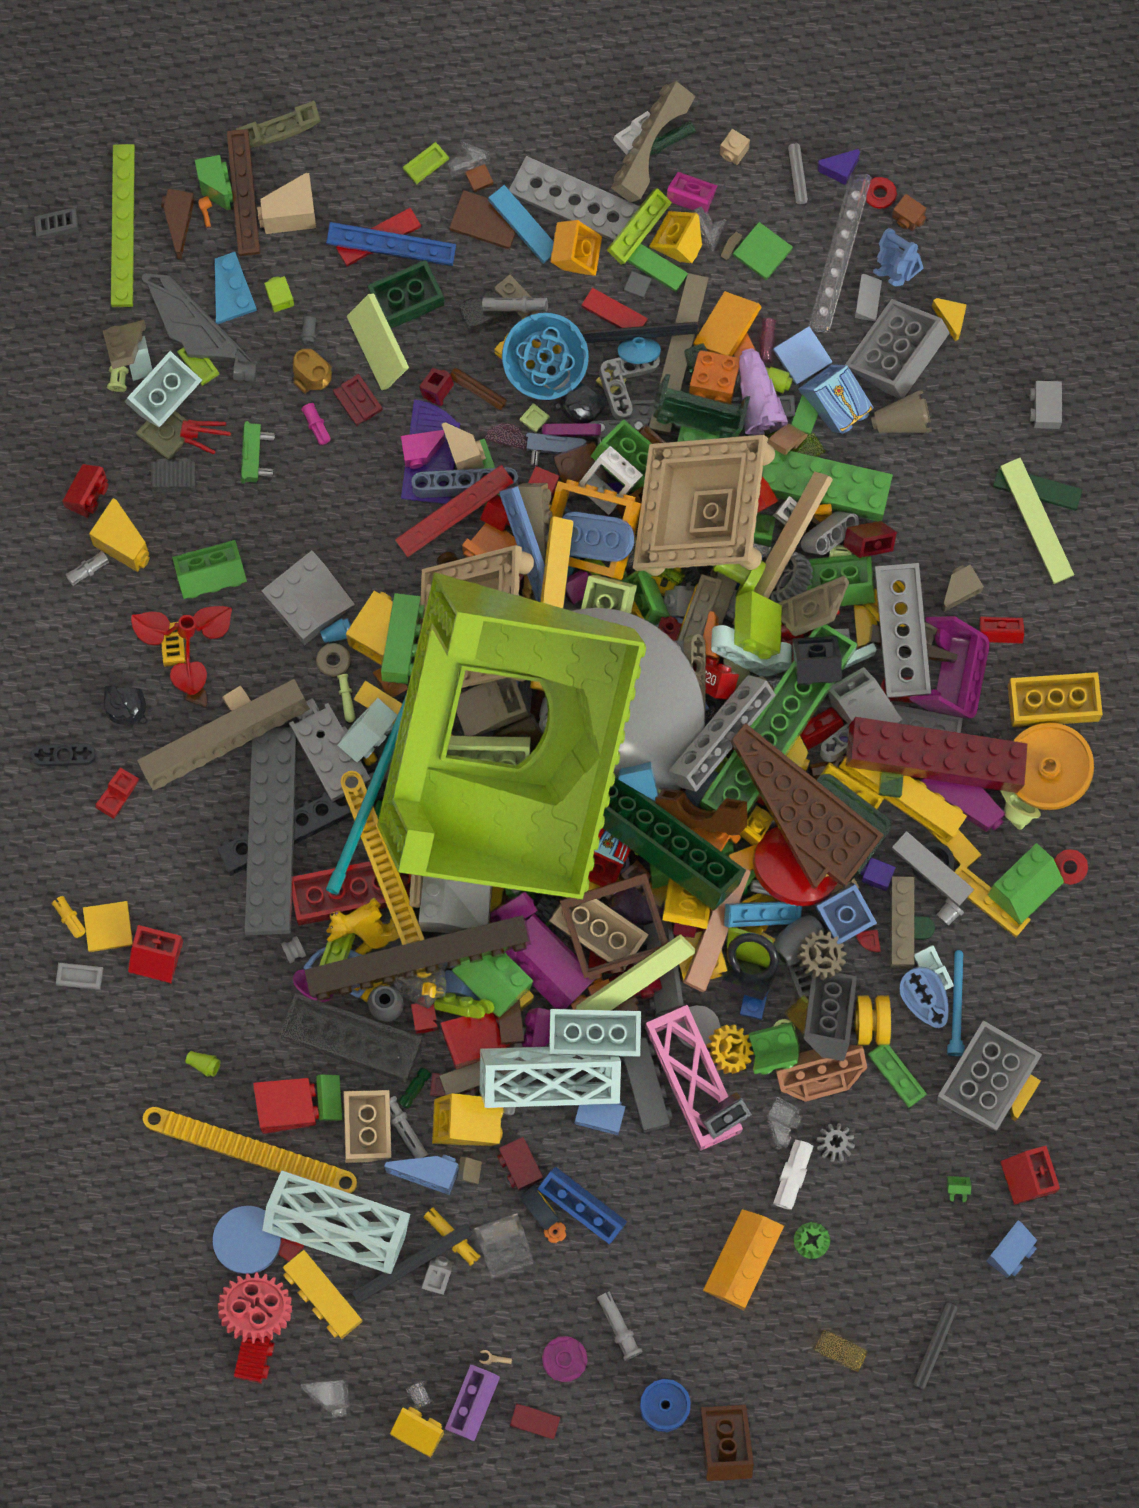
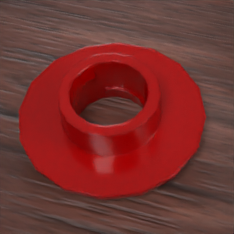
M875 177L866 183L863 195L870 206L883 209L893 204L897 192L895 185L889 179ZM881 188L885 190L886 196L883 198L876 197L874 191Z
M1064 850L1054 859L1065 884H1076L1082 881L1087 874V860L1077 850ZM1074 861L1077 864L1076 872L1072 874L1065 872V862Z

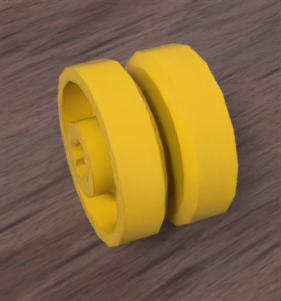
M877 995L874 1001V1010H872V1002L869 996L856 997L854 1025L857 1045H869L872 1041V1031H874L877 1045L890 1044L891 1008L889 995Z

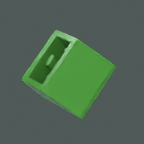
M220 155L195 160L202 195L208 196L209 200L224 209L231 210L230 202H233V195L226 162H221Z

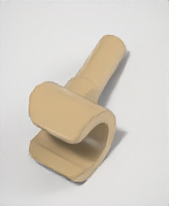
M487 1350L480 1352L489 1355L487 1361H480L484 1365H489L492 1362L507 1364L512 1362V1358L498 1357L492 1355Z

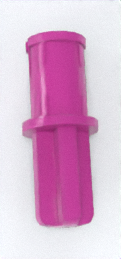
M314 403L303 406L301 410L309 423L308 428L312 429L320 445L327 444L330 441V436L323 424L324 419L320 418Z

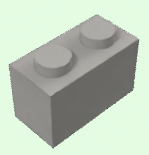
M1036 381L1034 388H1030V401H1034V409H1030V421H1034V428L1060 429L1062 424V382Z

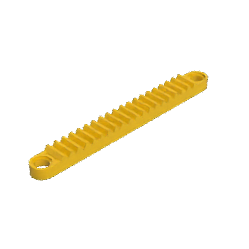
M347 771L341 777L340 782L355 821L367 789L358 772ZM355 777L358 780V785L355 788H348L345 784L348 778ZM372 807L361 834V839L402 945L425 940L413 908L409 905L410 900L399 872L378 829V818L374 807ZM426 971L419 972L417 977L426 978L432 973L427 974Z
M151 1107L143 1114L145 1126L152 1131L281 1173L282 1170L350 1194L357 1187V1180L354 1174L336 1166L328 1165L327 1163H322L318 1160H313L309 1157H304L300 1154H295L291 1151H286L285 1149L262 1143L258 1140L158 1107ZM152 1113H158L161 1116V1121L156 1125H151L148 1122V1117ZM343 1177H349L352 1180V1185L349 1189L340 1187L339 1181Z

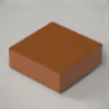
M485 164L465 172L474 193L493 185V180Z

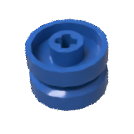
M661 1379L654 1381L645 1389L641 1396L640 1412L642 1419L648 1427L658 1432L677 1430L685 1423L690 1413L691 1401L689 1394L681 1384L674 1380ZM664 1401L669 1402L670 1407L668 1409L661 1407Z

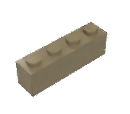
M892 876L890 881V969H912L914 966V877Z

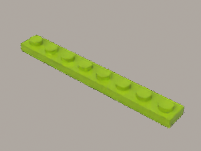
M134 144L113 145L112 307H133Z

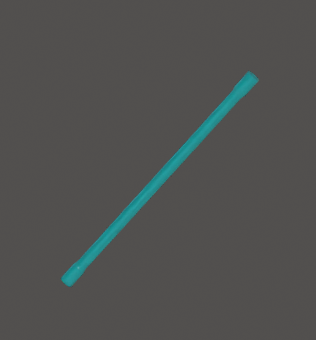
M406 696L337 866L326 887V890L332 894H339L346 871L392 760Z

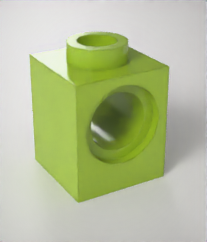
M285 276L281 278L273 277L265 283L266 292L274 313L294 306L293 297Z

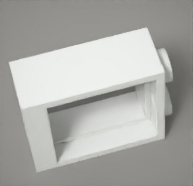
M610 446L599 456L579 482V487L585 488L587 484L598 487L597 492L604 493L605 489L614 491L595 474L599 467L604 465L625 484V487L616 496L623 498V495H627L643 475ZM589 497L608 515L611 512H613L616 509V505H618L616 503Z

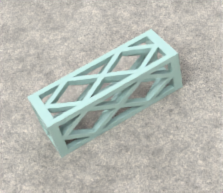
M550 1047L480 1049L479 1091L485 1108L620 1103L621 1060L619 1056L578 1055L583 1058L581 1060L573 1058L576 1055H549ZM520 1057L526 1061H518L514 1059ZM558 1068H571L563 1074L555 1070ZM496 1070H512V1071L509 1072V1073H507L506 1075H503V1074L497 1072ZM581 1070L588 1072V1074L576 1081L569 1078ZM522 1072L530 1074L518 1083L512 1080V1078ZM548 1072L556 1078L552 1080L544 1076V1074ZM594 1077H597V1078L603 1080L604 1082H587V1081H589L590 1079H592V1078H594ZM536 1079H539V1080L543 1081L545 1084H529V1083H531L532 1081H534V1080H536ZM574 1091H581L586 1093L583 1095H579ZM518 1092H519V1093H524V1094H528V1095H526V1096H524V1097H521V1096H519V1095H517V1094H515V1093H518Z
M281 1170L266 1206L262 1231L391 1274L406 1237L410 1214ZM316 1192L325 1203H313L302 1193ZM338 1198L343 1199V1200H346V1201H349V1202H352V1203H343V1202H342L341 1200H339ZM283 1203L289 1204L292 1209L283 1207ZM372 1211L381 1222H369L359 1215L358 1212ZM324 1217L343 1222L348 1228L330 1223ZM292 1223H303L314 1232L301 1234ZM380 1236L391 1238V1240L386 1242ZM322 1242H329V1243H331L332 1245H334L335 1247L330 1246V1245L325 1244V1243H322ZM348 1242H360L370 1251L357 1253Z

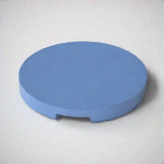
M255 1206L237 1207L227 1212L217 1223L213 1233V1248L217 1258L227 1269L238 1274L260 1272L269 1267L276 1259L280 1250L281 1237L262 1231L265 1210Z

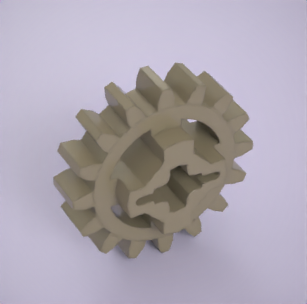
M820 930L816 934L814 932L810 933L808 937L802 940L803 944L798 947V950L802 951V953L797 955V958L803 960L799 966H806L805 974L812 972V978L815 979L820 975L821 980L827 978V975L829 978L835 976V973H839L842 970L840 966H843L846 961L841 958L846 955V952L841 951L844 944H837L839 937L836 936L832 939L831 932L826 933L824 936L823 931Z

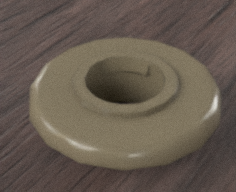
M337 643L323 646L316 657L319 670L331 677L345 673L351 662L348 650ZM330 655H337L340 661L337 665L332 666L327 663V658Z

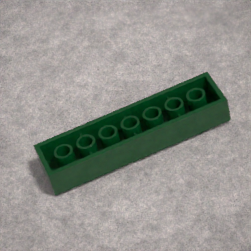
M615 774L614 784L612 787L610 786L608 793L610 796L609 805L604 809L603 813L605 818L603 829L715 911L739 887L746 869L647 796L618 780V775Z

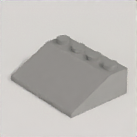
M891 299L845 365L885 393L902 399L906 396L950 332L942 318Z
M983 1021L939 1093L937 1102L966 1118L997 1131L1042 1054Z

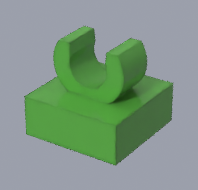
M947 1176V1190L950 1201H954L955 1194H962V1201L966 1202L967 1194L971 1195L970 1177Z

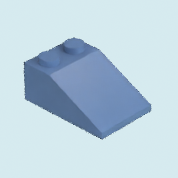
M443 1155L442 1158L432 1156L391 1161L385 1164L386 1173L450 1195L459 1167L458 1163L455 1162L456 1159L447 1155Z

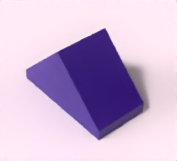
M859 149L819 160L818 172L846 185L859 161Z

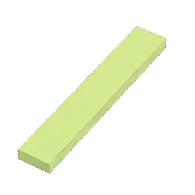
M1021 458L1000 466L1053 584L1074 576Z
M680 934L576 1006V1010L611 1011L695 953V948Z

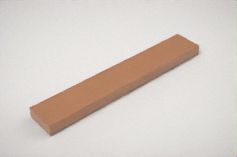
M746 869L739 887L715 911L711 909L709 913L707 929H703L683 983L701 992L706 991L729 927L724 926L725 904L739 903L749 878L750 870Z

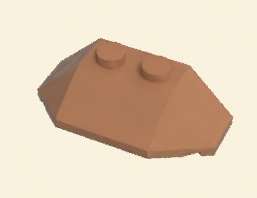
M849 1045L844 1061L821 1057L813 1049L799 1053L797 1064L788 1069L778 1068L776 1069V1074L781 1092L806 1102L849 1090L861 1073L867 1069V1063L862 1046Z

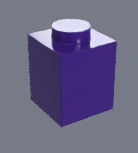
M871 858L869 864L866 862L863 864L860 875L863 876L861 882L887 891L896 867Z

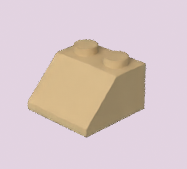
M443 423L442 427L457 469L483 468L482 460L486 459L480 440L475 442L472 434L448 423Z

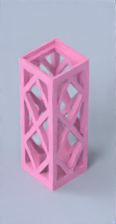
M688 1005L647 1022L645 1030L699 1150H704L740 1134L743 1130L741 1123H738L715 1139L710 1134L702 1136L698 1127L699 1124L706 1129L699 1118L701 1114L693 1109L695 1086L716 1099L718 1103L726 1099L728 1094ZM685 1021L689 1032L678 1025V1023ZM666 1029L663 1048L657 1033ZM671 1032L695 1048L692 1071L669 1056ZM699 1055L713 1085L697 1075ZM674 1071L690 1081L688 1102Z

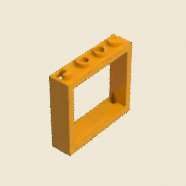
M568 479L566 483L558 481L550 509L552 517H563L569 492H574L626 506L623 520L631 526L635 535L642 505L635 502L636 497L624 494L623 498L616 497L617 492L605 489L604 493L597 492L598 487L586 484L585 488L579 487V482ZM629 555L621 561L611 562L609 568L569 557L568 566L622 580Z

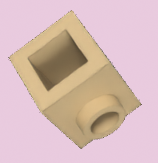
M732 129L720 146V155L726 161L738 165L749 149L750 139Z

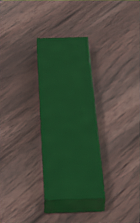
M999 466L993 488L1011 492ZM1028 474L1040 501L1077 511L1083 489Z

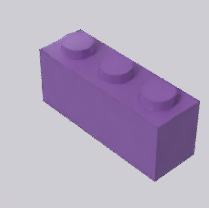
M470 1365L445 1429L475 1441L500 1377L487 1370Z

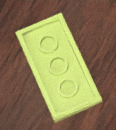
M368 294L347 315V318L381 390H385L409 366L375 295Z

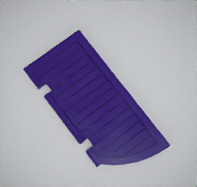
M414 400L409 435L443 430V423H448L460 429V423L456 422L452 416L441 408L428 402ZM446 435L445 442L427 464L417 469L405 467L401 499L446 504L451 500V497L419 498L413 493L411 482L412 477L419 472L455 469V461ZM441 481L438 485L445 487L446 481ZM420 482L416 486L424 488L427 484Z

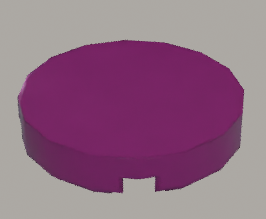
M568 1336L557 1337L550 1341L544 1349L542 1355L543 1367L552 1379L560 1382H571L579 1378L585 1371L587 1352L583 1344L576 1339Z

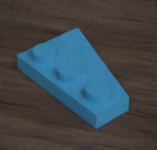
M235 252L215 258L217 324L257 311Z

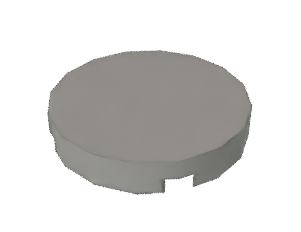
M696 1005L689 1007L705 1045L712 1043L708 1037L714 1034L713 1030L720 1028L718 1017L705 1006ZM685 1021L678 1023V1025L689 1032ZM678 1037V1039L684 1046L690 1049H695L693 1046H691L683 1039Z

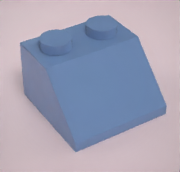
M1018 1220L986 1262L1006 1278L1011 1274L1016 1276L1023 1267L1020 1264L1025 1256L1029 1259L1037 1249L1034 1246L1037 1239Z

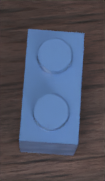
M622 1102L619 1104L579 1105L575 1124L618 1135L625 1106L621 1105Z

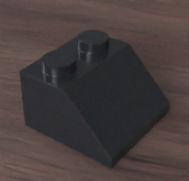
M837 636L793 639L797 684L809 685L817 682L834 683L835 681H842V658Z

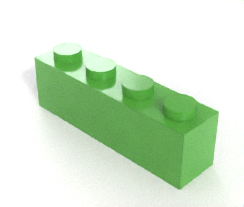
M394 594L381 669L382 681L409 683V677L413 668L412 659L416 655L418 644H415L416 637H420L421 632L419 618L424 617L425 605H421V596Z

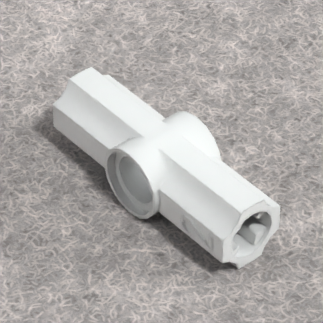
M795 1140L789 1160L785 1163L779 1180L781 1182L773 1203L774 1205L792 1210L798 1190L801 1188L807 1172L806 1167L813 1145L800 1140Z

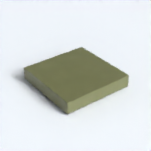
M174 411L160 427L146 421L136 432V435L170 461L185 444V438L180 437L183 420H187Z

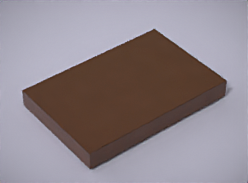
M463 190L449 230L510 250L516 232L487 200L488 198Z

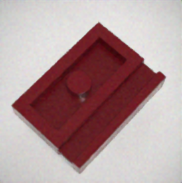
M359 374L341 384L337 389H333V394L356 427L383 410Z

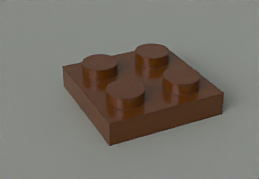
M593 441L553 456L561 482L566 483L567 479L576 482L582 480L596 462L590 457L596 449ZM600 466L595 474L603 482L608 483L604 468ZM569 492L568 498L577 495L578 493Z

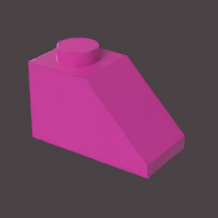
M444 430L401 436L405 467L417 469L427 464L445 442Z

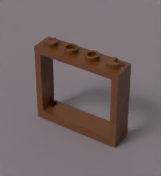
M646 873L584 892L583 899L567 897L559 900L584 978L589 977V980L603 977L602 973L606 971H611V974L623 971V966L631 963L632 966H635L668 943ZM642 884L661 945L588 968L569 907Z

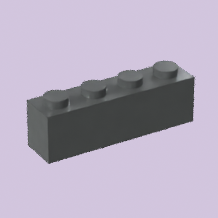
M646 1037L640 1039V1057L622 1056L643 1133L669 1127V1120H673L670 1107H665L663 1100L667 1098L664 1085L660 1086L657 1077H661L658 1064H653L651 1057L655 1055L652 1042H647Z

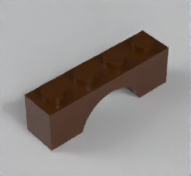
M663 788L658 797H655L657 805L690 829L700 828L706 829L708 832L718 831L734 836L740 835L748 825L747 801L726 798L718 809L705 811L694 806L687 798L685 791Z

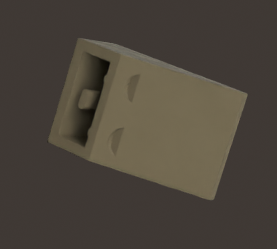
M510 678L481 683L460 694L456 710L465 736H478L529 716L517 682Z

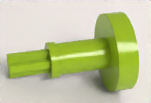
M761 561L760 565L753 570H747L740 564L711 566H713V571L719 572L740 584L735 595L736 597L755 589L765 570L766 563Z

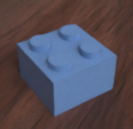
M850 883L832 893L822 902L814 904L826 928L831 932V937H839L837 944L843 943L877 923L854 883Z

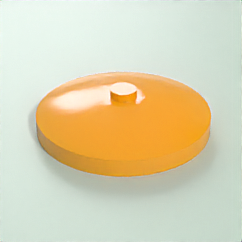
M1041 723L1027 728L1014 739L1015 742L1028 743L1025 786L1018 793H1015L1021 801L1038 809L1056 810L1073 804L1085 794L1093 778L1094 760L1089 744L1081 734L1063 724Z

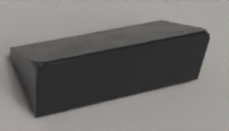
M736 1092L702 1113L699 1118L711 1137L715 1139L751 1116V1113L742 1097Z

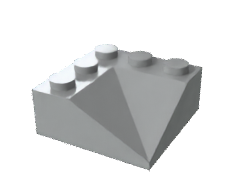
M312 550L261 591L265 601L304 646L316 637L321 630L331 625L355 605L325 564Z
M423 876L419 915L421 931L453 933L489 924L492 886Z

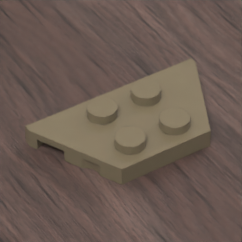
M844 575L779 602L778 604L782 605L781 622L795 637L833 622L848 587L849 580Z

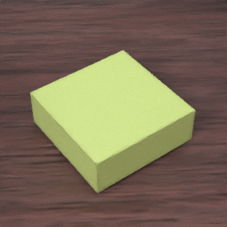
M533 403L520 418V422L534 433H537L542 428V424H545L550 419V416Z

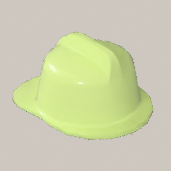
M1001 791L1002 796L1006 800L1004 807L1005 817L1017 829H1023L1033 818L1041 816L1038 808L1024 803L1014 792Z

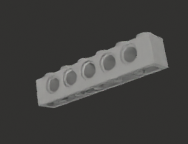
M748 675L668 771L678 786L696 792L733 748L730 741L743 724L746 723L751 726L776 694L766 680Z

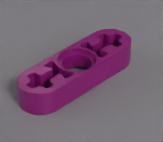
M542 424V434L563 437L601 436V424Z

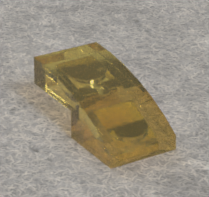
M823 1330L814 1349L817 1353L835 1360L837 1363L856 1372L859 1371L868 1353L865 1349L826 1330Z

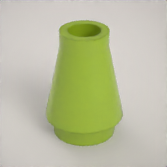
M193 1051L188 1053L185 1061L207 1077H214L221 1064V1061L214 1055Z

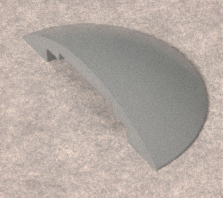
M607 608L574 610L573 612L634 628L646 644L645 656L641 657L639 664L641 666L640 677L636 679L634 685L636 689L635 698L630 702L629 706L630 719L628 722H625L624 726L625 740L623 744H620L618 751L620 752V760L618 765H615L614 773L618 775L619 770L622 768L651 762L658 789L681 790L682 787L677 785L668 771L705 728V709L702 692L696 674L687 657L667 634L657 626L636 615Z

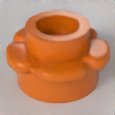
M556 1222L547 1230L544 1229V1235L551 1243L563 1241L566 1237V1227L562 1222Z

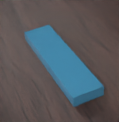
M503 185L488 197L487 200L543 264L549 260L554 241L509 189Z
M782 901L725 904L724 926L742 927L790 924L801 918L802 906L791 905Z

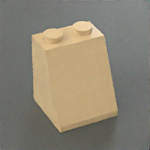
M309 173L301 175L260 199L261 207H257L260 228L264 227L265 234L316 228Z

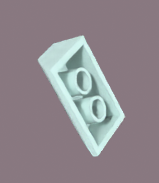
M169 351L127 397L125 403L142 418L160 427L198 386L202 379Z

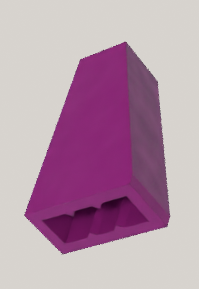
M930 779L921 780L928 790L942 795L950 805L958 806L962 809L963 814L967 816L965 819L987 832L991 828L995 831L1004 823L1002 819L1005 813L982 787Z

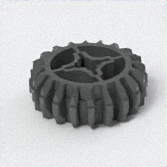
M793 552L768 599L779 603L807 591V587L812 585L810 580L814 576L811 574L813 571L811 563L801 553Z

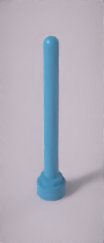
M957 950L954 953L952 1040L947 1045V1055L962 1056L965 1052V1045L961 1041L963 952L961 950Z

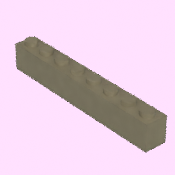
M295 679L137 761L152 790L164 787L167 783L177 778L183 777L186 773L198 767L204 766L207 762L225 755L232 749L243 746L246 742L262 736L265 732L283 725L286 721L302 715L310 710Z

